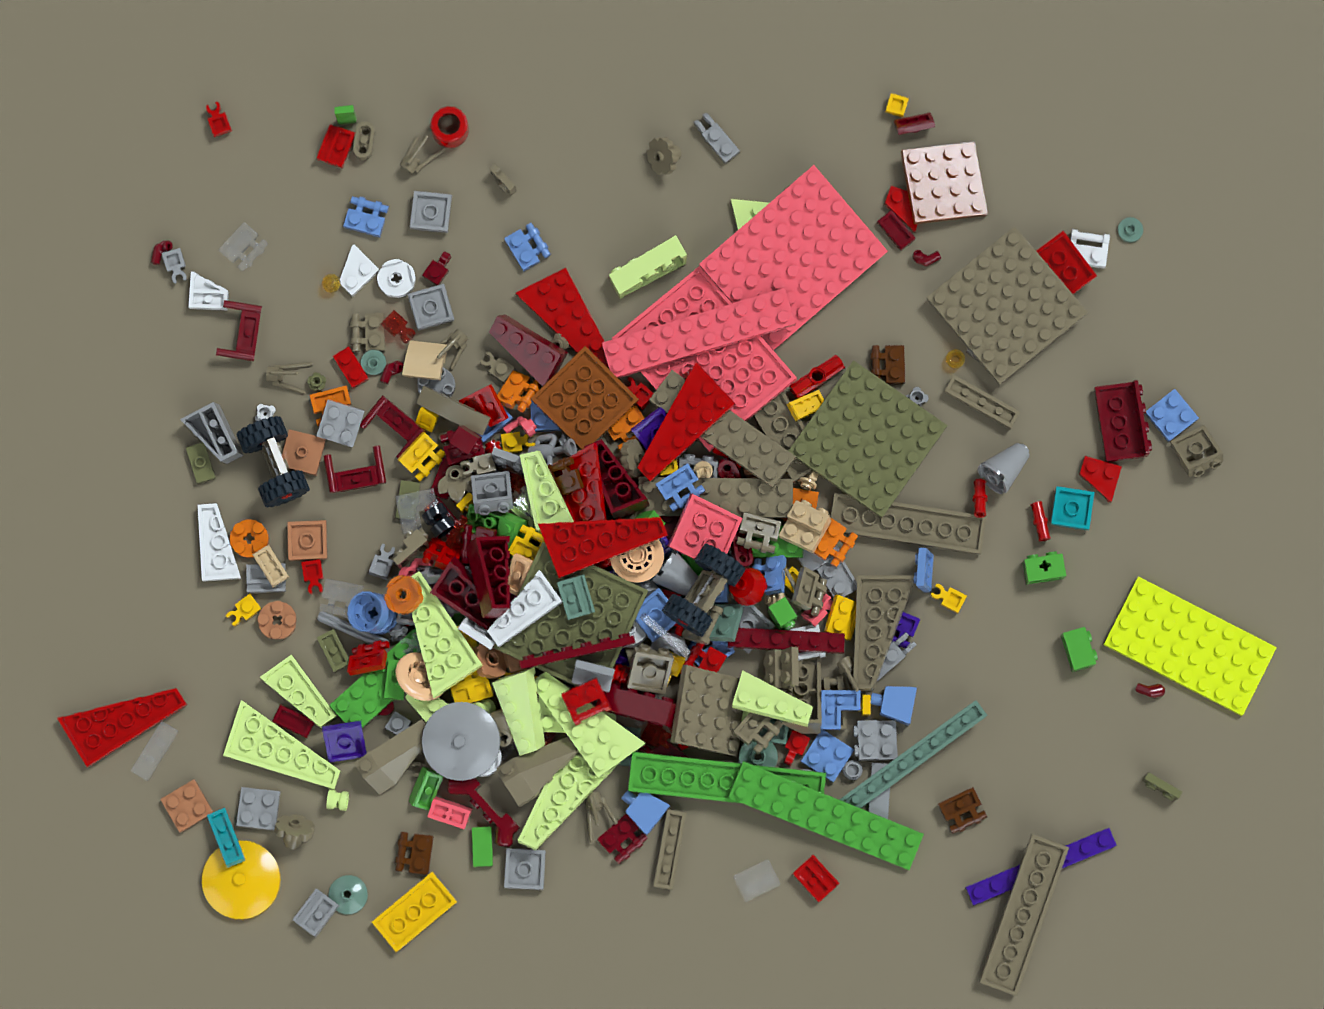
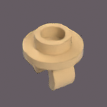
M700 461L694 466L693 472L697 478H710L713 469L710 463Z
M811 471L810 474L800 477L798 480L800 487L808 491L815 490L817 487L815 481L818 478V474Z
M784 593L765 594V604H768V607L784 598Z

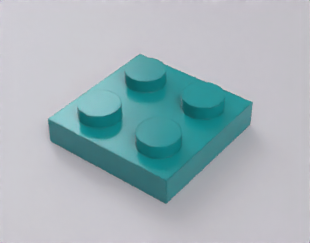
M1056 486L1051 525L1089 531L1095 492Z

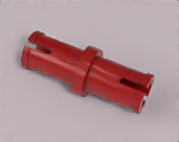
M981 478L975 479L974 495L972 496L974 516L977 518L986 516V502L988 500L985 487L986 480Z
M1042 501L1030 504L1034 517L1033 525L1036 526L1039 542L1051 539L1047 526L1048 518L1045 517Z

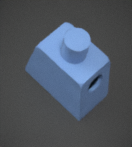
M885 686L883 695L872 693L870 704L881 706L879 715L909 726L917 687Z
M627 790L621 798L630 805L625 813L646 836L666 813L667 809L670 808L669 804L649 793L640 792L636 796Z

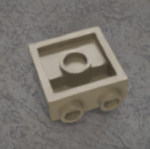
M1205 425L1170 441L1172 448L1180 459V464L1189 477L1193 475L1199 477L1205 472L1204 470L1210 467L1216 469L1223 462V453Z
M422 528L409 531L403 540L406 549L401 548L394 554L395 558L393 561L399 570L402 567L408 566L425 549L429 548L428 541L430 539Z
M644 644L634 647L627 688L665 694L674 660L672 653H669L670 651L666 648H658V651L651 650L650 646Z
M789 647L783 650L774 649L765 652L763 661L765 667L764 682L782 691L799 686L798 647Z

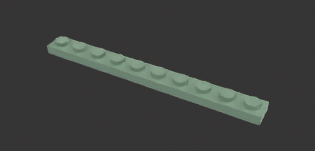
M975 700L839 800L862 808L988 715L977 700Z

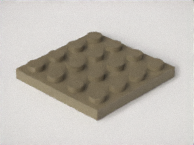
M682 665L670 742L738 757L741 740L733 732L742 721L743 710L732 708L740 678L689 665Z

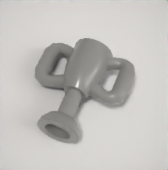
M549 433L538 436L535 440V446L528 448V453L540 451L547 465H553L552 459L558 454L565 453L570 457L577 453V447L572 438L567 439L563 446L555 447L557 437L555 434ZM548 441H550L549 444H540V443H543V442H548Z

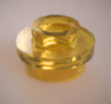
M329 274L323 278L322 286L325 291L334 293L340 288L341 281L337 275Z
M954 349L948 352L946 362L951 368L957 369L963 366L965 356L962 351ZM952 357H958L959 361L953 362Z

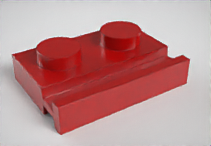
M330 124L317 155V160L343 169L355 139V132Z
M814 855L792 873L818 903L840 884Z

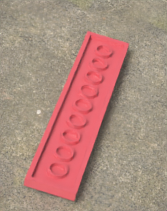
M785 288L602 342L610 371L617 378H621L795 326L796 324Z

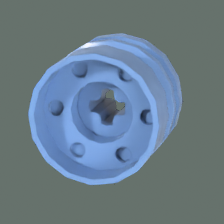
M363 591L356 594L348 605L347 615L349 622L358 631L383 635L390 632L397 623L398 613L391 611L387 607L384 594Z

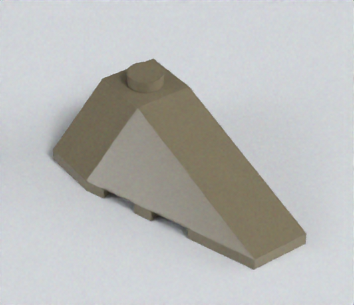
M818 656L799 660V686L788 689L787 693L813 707L808 727L782 721L783 725L799 733L821 734V658Z
M423 719L354 762L362 777L380 795L398 783L416 756L423 750L422 735L426 725Z
M566 737L545 745L536 751L512 758L496 769L518 806L521 807L536 798L541 793L542 787L547 782L550 783L553 780L552 777L559 769H563L578 753V750L571 739Z

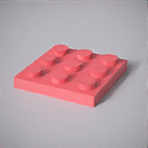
M690 494L667 547L692 559L696 558L704 544L712 545L722 552L728 553L743 518L694 494Z

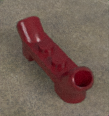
M476 778L462 781L449 779L448 792L456 795H469L472 798L470 803L476 809L481 808L485 812L482 816L490 824L492 822L496 824L495 844L501 847H510L513 844V834L520 829L516 822L507 813L500 818L477 792L481 784Z

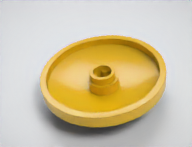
M238 841L245 861L227 868L220 848L212 853L204 866L202 888L209 904L220 914L232 919H250L262 914L273 904L279 893L281 875L275 858L268 850L254 842Z

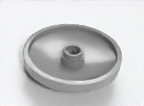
M467 702L451 703L438 709L427 721L422 735V748L427 762L437 773L452 780H470L484 774L494 764L500 750V732L493 717L483 708Z

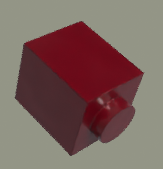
M462 425L457 428L449 443L469 455L474 452L476 453L480 449L482 437Z

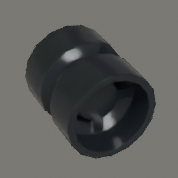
M443 503L431 507L421 516L425 523L431 526V532L436 539L447 535L457 527L453 518L447 516L448 511Z

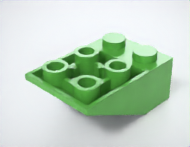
M469 504L465 524L472 525V532L476 533V527L481 526L497 530L496 536H510L509 550L516 536L524 538L526 534L520 532V528L522 525L528 526L529 520L508 512L493 511L488 515L475 514L474 504Z

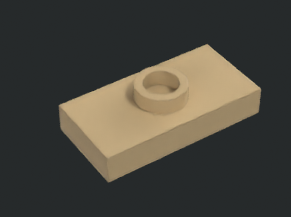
M269 545L252 554L273 588L290 578Z

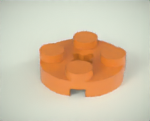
M247 519L234 525L230 534V544L240 556L254 558L252 554L269 544V535L262 523ZM247 534H251L252 537H255V539L251 541V544H248L247 541L244 540V538L247 537Z
M399 575L392 578L387 584L388 589L387 593L384 594V599L391 611L402 615L409 614L416 610L419 604L423 602L424 597L421 586L413 577ZM402 590L406 592L405 598H400Z

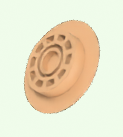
M656 540L625 552V555L620 554L610 558V562L614 571L621 578L630 582H644L653 578L661 569L664 561V550L661 542ZM649 555H652L651 560L648 559ZM624 558H626V560H627V562H626L625 564H624V562H623V560H622V559H624ZM646 562L649 563L647 567H644ZM628 565H632L633 569H630ZM641 566V570H636V567Z
M413 652L403 656L396 666V678L400 687L415 699L423 701L436 699L433 698L431 686H429L430 682L422 653Z

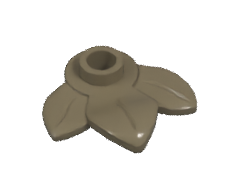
M458 465L450 466L446 471V476L440 479L438 483L439 494L448 492L451 499L459 503L465 491L472 492L471 475L463 477V468H460ZM454 471L459 473L456 478L452 477Z

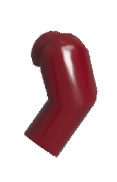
M165 240L154 246L151 264L160 265L162 253L172 250V242Z
M921 250L913 252V260L923 266H929L941 260L938 251L930 255L922 253Z
M400 361L387 364L384 367L380 382L389 384L392 375L403 371L404 364Z
M1138 683L1135 691L1148 697L1156 698L1162 697L1165 694V687L1161 684L1147 686Z

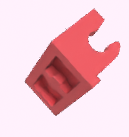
M436 796L432 801L428 817L465 829L473 808Z

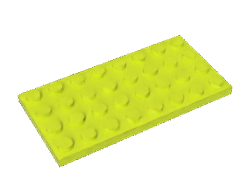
M1139 576L1103 644L1240 716H1243L1277 648Z

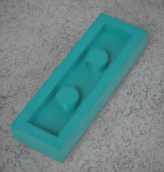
M223 808L208 814V820L227 868L245 861L226 809Z

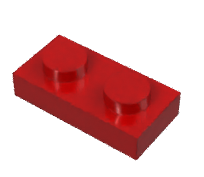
M349 346L333 355L334 360L352 389L369 380Z

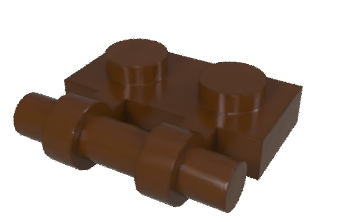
M873 345L872 353H870V360H872L871 373L878 378L886 377L887 384H905L904 345H885V353H880L879 345ZM880 360H885V370L880 369Z
M572 457L562 458L554 465H547L562 497L584 488L578 469L572 471L570 469V465L574 464ZM562 470L563 475L557 477L555 472Z
M974 787L938 803L946 822L951 819L955 821V824L949 827L952 834L958 831L962 832L966 830V827L974 823L977 825L981 823V820L987 818L984 810L977 813L975 809L982 804ZM969 811L971 817L961 820L959 815Z
M401 832L400 839L397 841L399 848L394 862L396 863L395 871L403 872L404 864L410 865L409 873L429 875L434 836L414 834L413 841H408V833ZM406 847H412L411 859L405 858Z

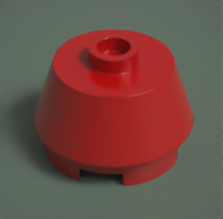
M745 568L746 570L736 586L729 585V589L737 603L744 606L755 605L762 600L765 589L767 590V582L759 570Z

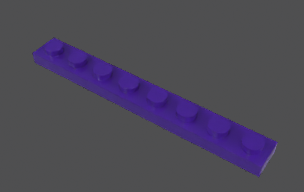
M1110 828L1066 845L1069 849L1062 868L1117 846ZM1020 865L965 887L972 905L1012 890Z

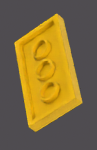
M431 872L375 918L372 923L397 953L454 906L457 901L436 875Z

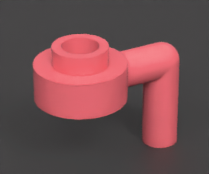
M521 416L503 427L507 434L520 425L529 438L536 434L535 429L537 428L531 419L527 420Z
M415 558L409 567L401 568L399 575L411 577L414 573H417L416 570L419 566H433L434 560L425 564L422 561L423 558Z

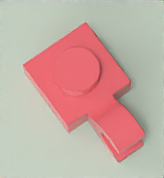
M828 594L823 596V607L819 611L818 616L811 614L812 608L805 610L801 614L803 619L814 627L828 614L826 610L831 609L833 601Z

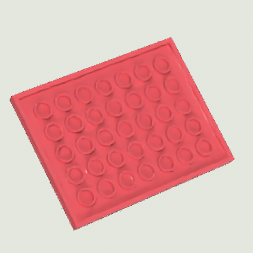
M813 165L699 263V265L732 303L785 288L796 325L761 335L772 350H775L888 251L815 165Z
M699 266L614 335L612 339L732 304V302ZM761 336L641 371L642 375L657 390L671 370L685 378L683 374L693 368L697 362L735 402L730 411L744 421L749 420L797 380L793 372ZM701 437L698 439L708 452L714 448Z

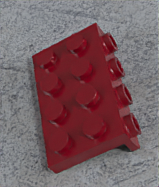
M1133 380V382L1094 387L1105 461L1114 462L1148 457L1150 451H1152V443L1147 438L1149 425L1144 420L1146 406L1141 401V396L1143 395L1142 384H1139L1138 380Z

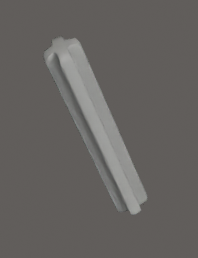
M321 611L317 617L319 622L367 643L373 644L374 641L378 640L389 642V640L376 634L358 631L349 622Z

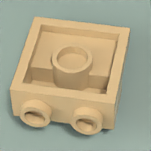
M796 500L787 515L788 520L779 533V538L814 553L831 523L830 515H828L829 512L820 507L818 510L812 508V504L806 500L801 502Z

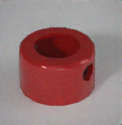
M446 106L440 108L431 119L430 127L433 138L439 145L445 148L458 147L468 137L469 126L466 115L456 107ZM447 115H455L459 118L460 127L454 134H444L438 128L439 119Z

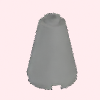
M1016 443L981 463L978 466L979 476L981 479L985 477L988 481L986 485L998 494L1006 493L1030 456L1029 449L1024 444Z
M672 550L668 554L669 559L663 561L661 569L651 581L687 596L699 576L677 551Z

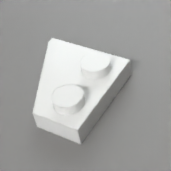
M353 245L339 284L353 297L380 270Z
M191 272L189 309L228 310V308H223L224 300L228 301V290L197 275L195 272Z

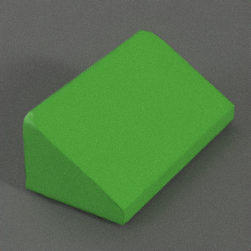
M422 766L409 798L410 804L414 807L430 811L432 801L436 797L444 776Z

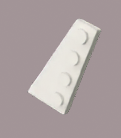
M218 504L198 505L202 581L241 579Z
M540 570L535 574L530 583L523 588L524 590L518 597L511 602L510 608L501 617H498L487 630L498 647H501L562 603V600Z

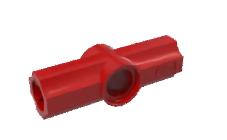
M834 355L818 367L812 368L809 373L791 384L789 388L795 398H801L817 387H821L824 382L844 370L845 366L842 360L837 355ZM818 373L822 376V379L815 381L812 375Z

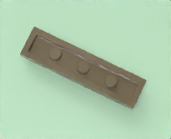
M953 375L944 393L1010 430L1020 414V411L956 375Z
M667 809L653 887L673 890L686 819L685 812Z

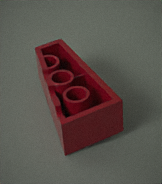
M510 536L475 537L466 546L483 618L501 617L510 608V585L508 584V577L510 576V568H508V559L510 558L508 543L510 542Z
M454 556L430 593L488 630L498 617H482L473 576Z
M611 684L609 692L604 691L612 708L607 712L623 717L630 716V718L641 722L646 720L655 726L663 728L664 725L672 730L676 704L672 703V699L662 697L661 700L656 699V695L644 692V695L637 694V690L627 688L626 691L621 690V686ZM600 698L597 700L596 706L601 704Z

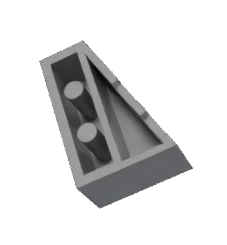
M212 402L180 419L221 462L228 464L243 456L241 448L219 404Z

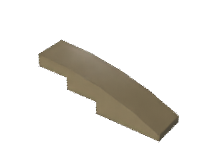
M423 386L416 402L418 405L460 426L464 425L482 436L491 417L475 411L474 408L426 386Z

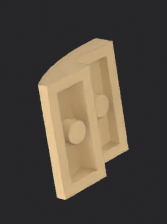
M410 340L402 375L405 377L441 381L446 353L440 359L437 358V355L447 345Z

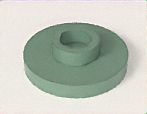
M1133 217L1123 219L1118 226V235L1125 242H1136L1143 234L1142 223Z
M368 350L361 358V367L370 375L380 374L386 366V358L379 350Z

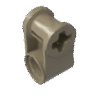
M502 708L489 713L498 726L500 738H503L500 746L506 747L515 743Z

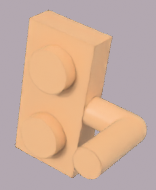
M518 553L514 554L512 559H508V568H510L508 584L510 585V593L516 596L533 563L532 560Z

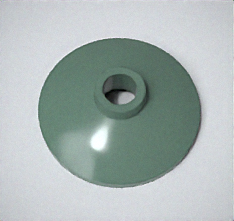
M753 740L749 746L744 743L741 747L739 762L742 763L744 761L752 765L775 767L778 753L773 743L769 741L768 747L760 752L761 758L756 760L754 758L756 752L753 748L757 743Z
M345 875L332 883L329 889V898L339 905L336 910L339 913L354 914L365 906L368 891L361 879L356 876ZM346 891L351 892V896L349 898L344 897V893Z

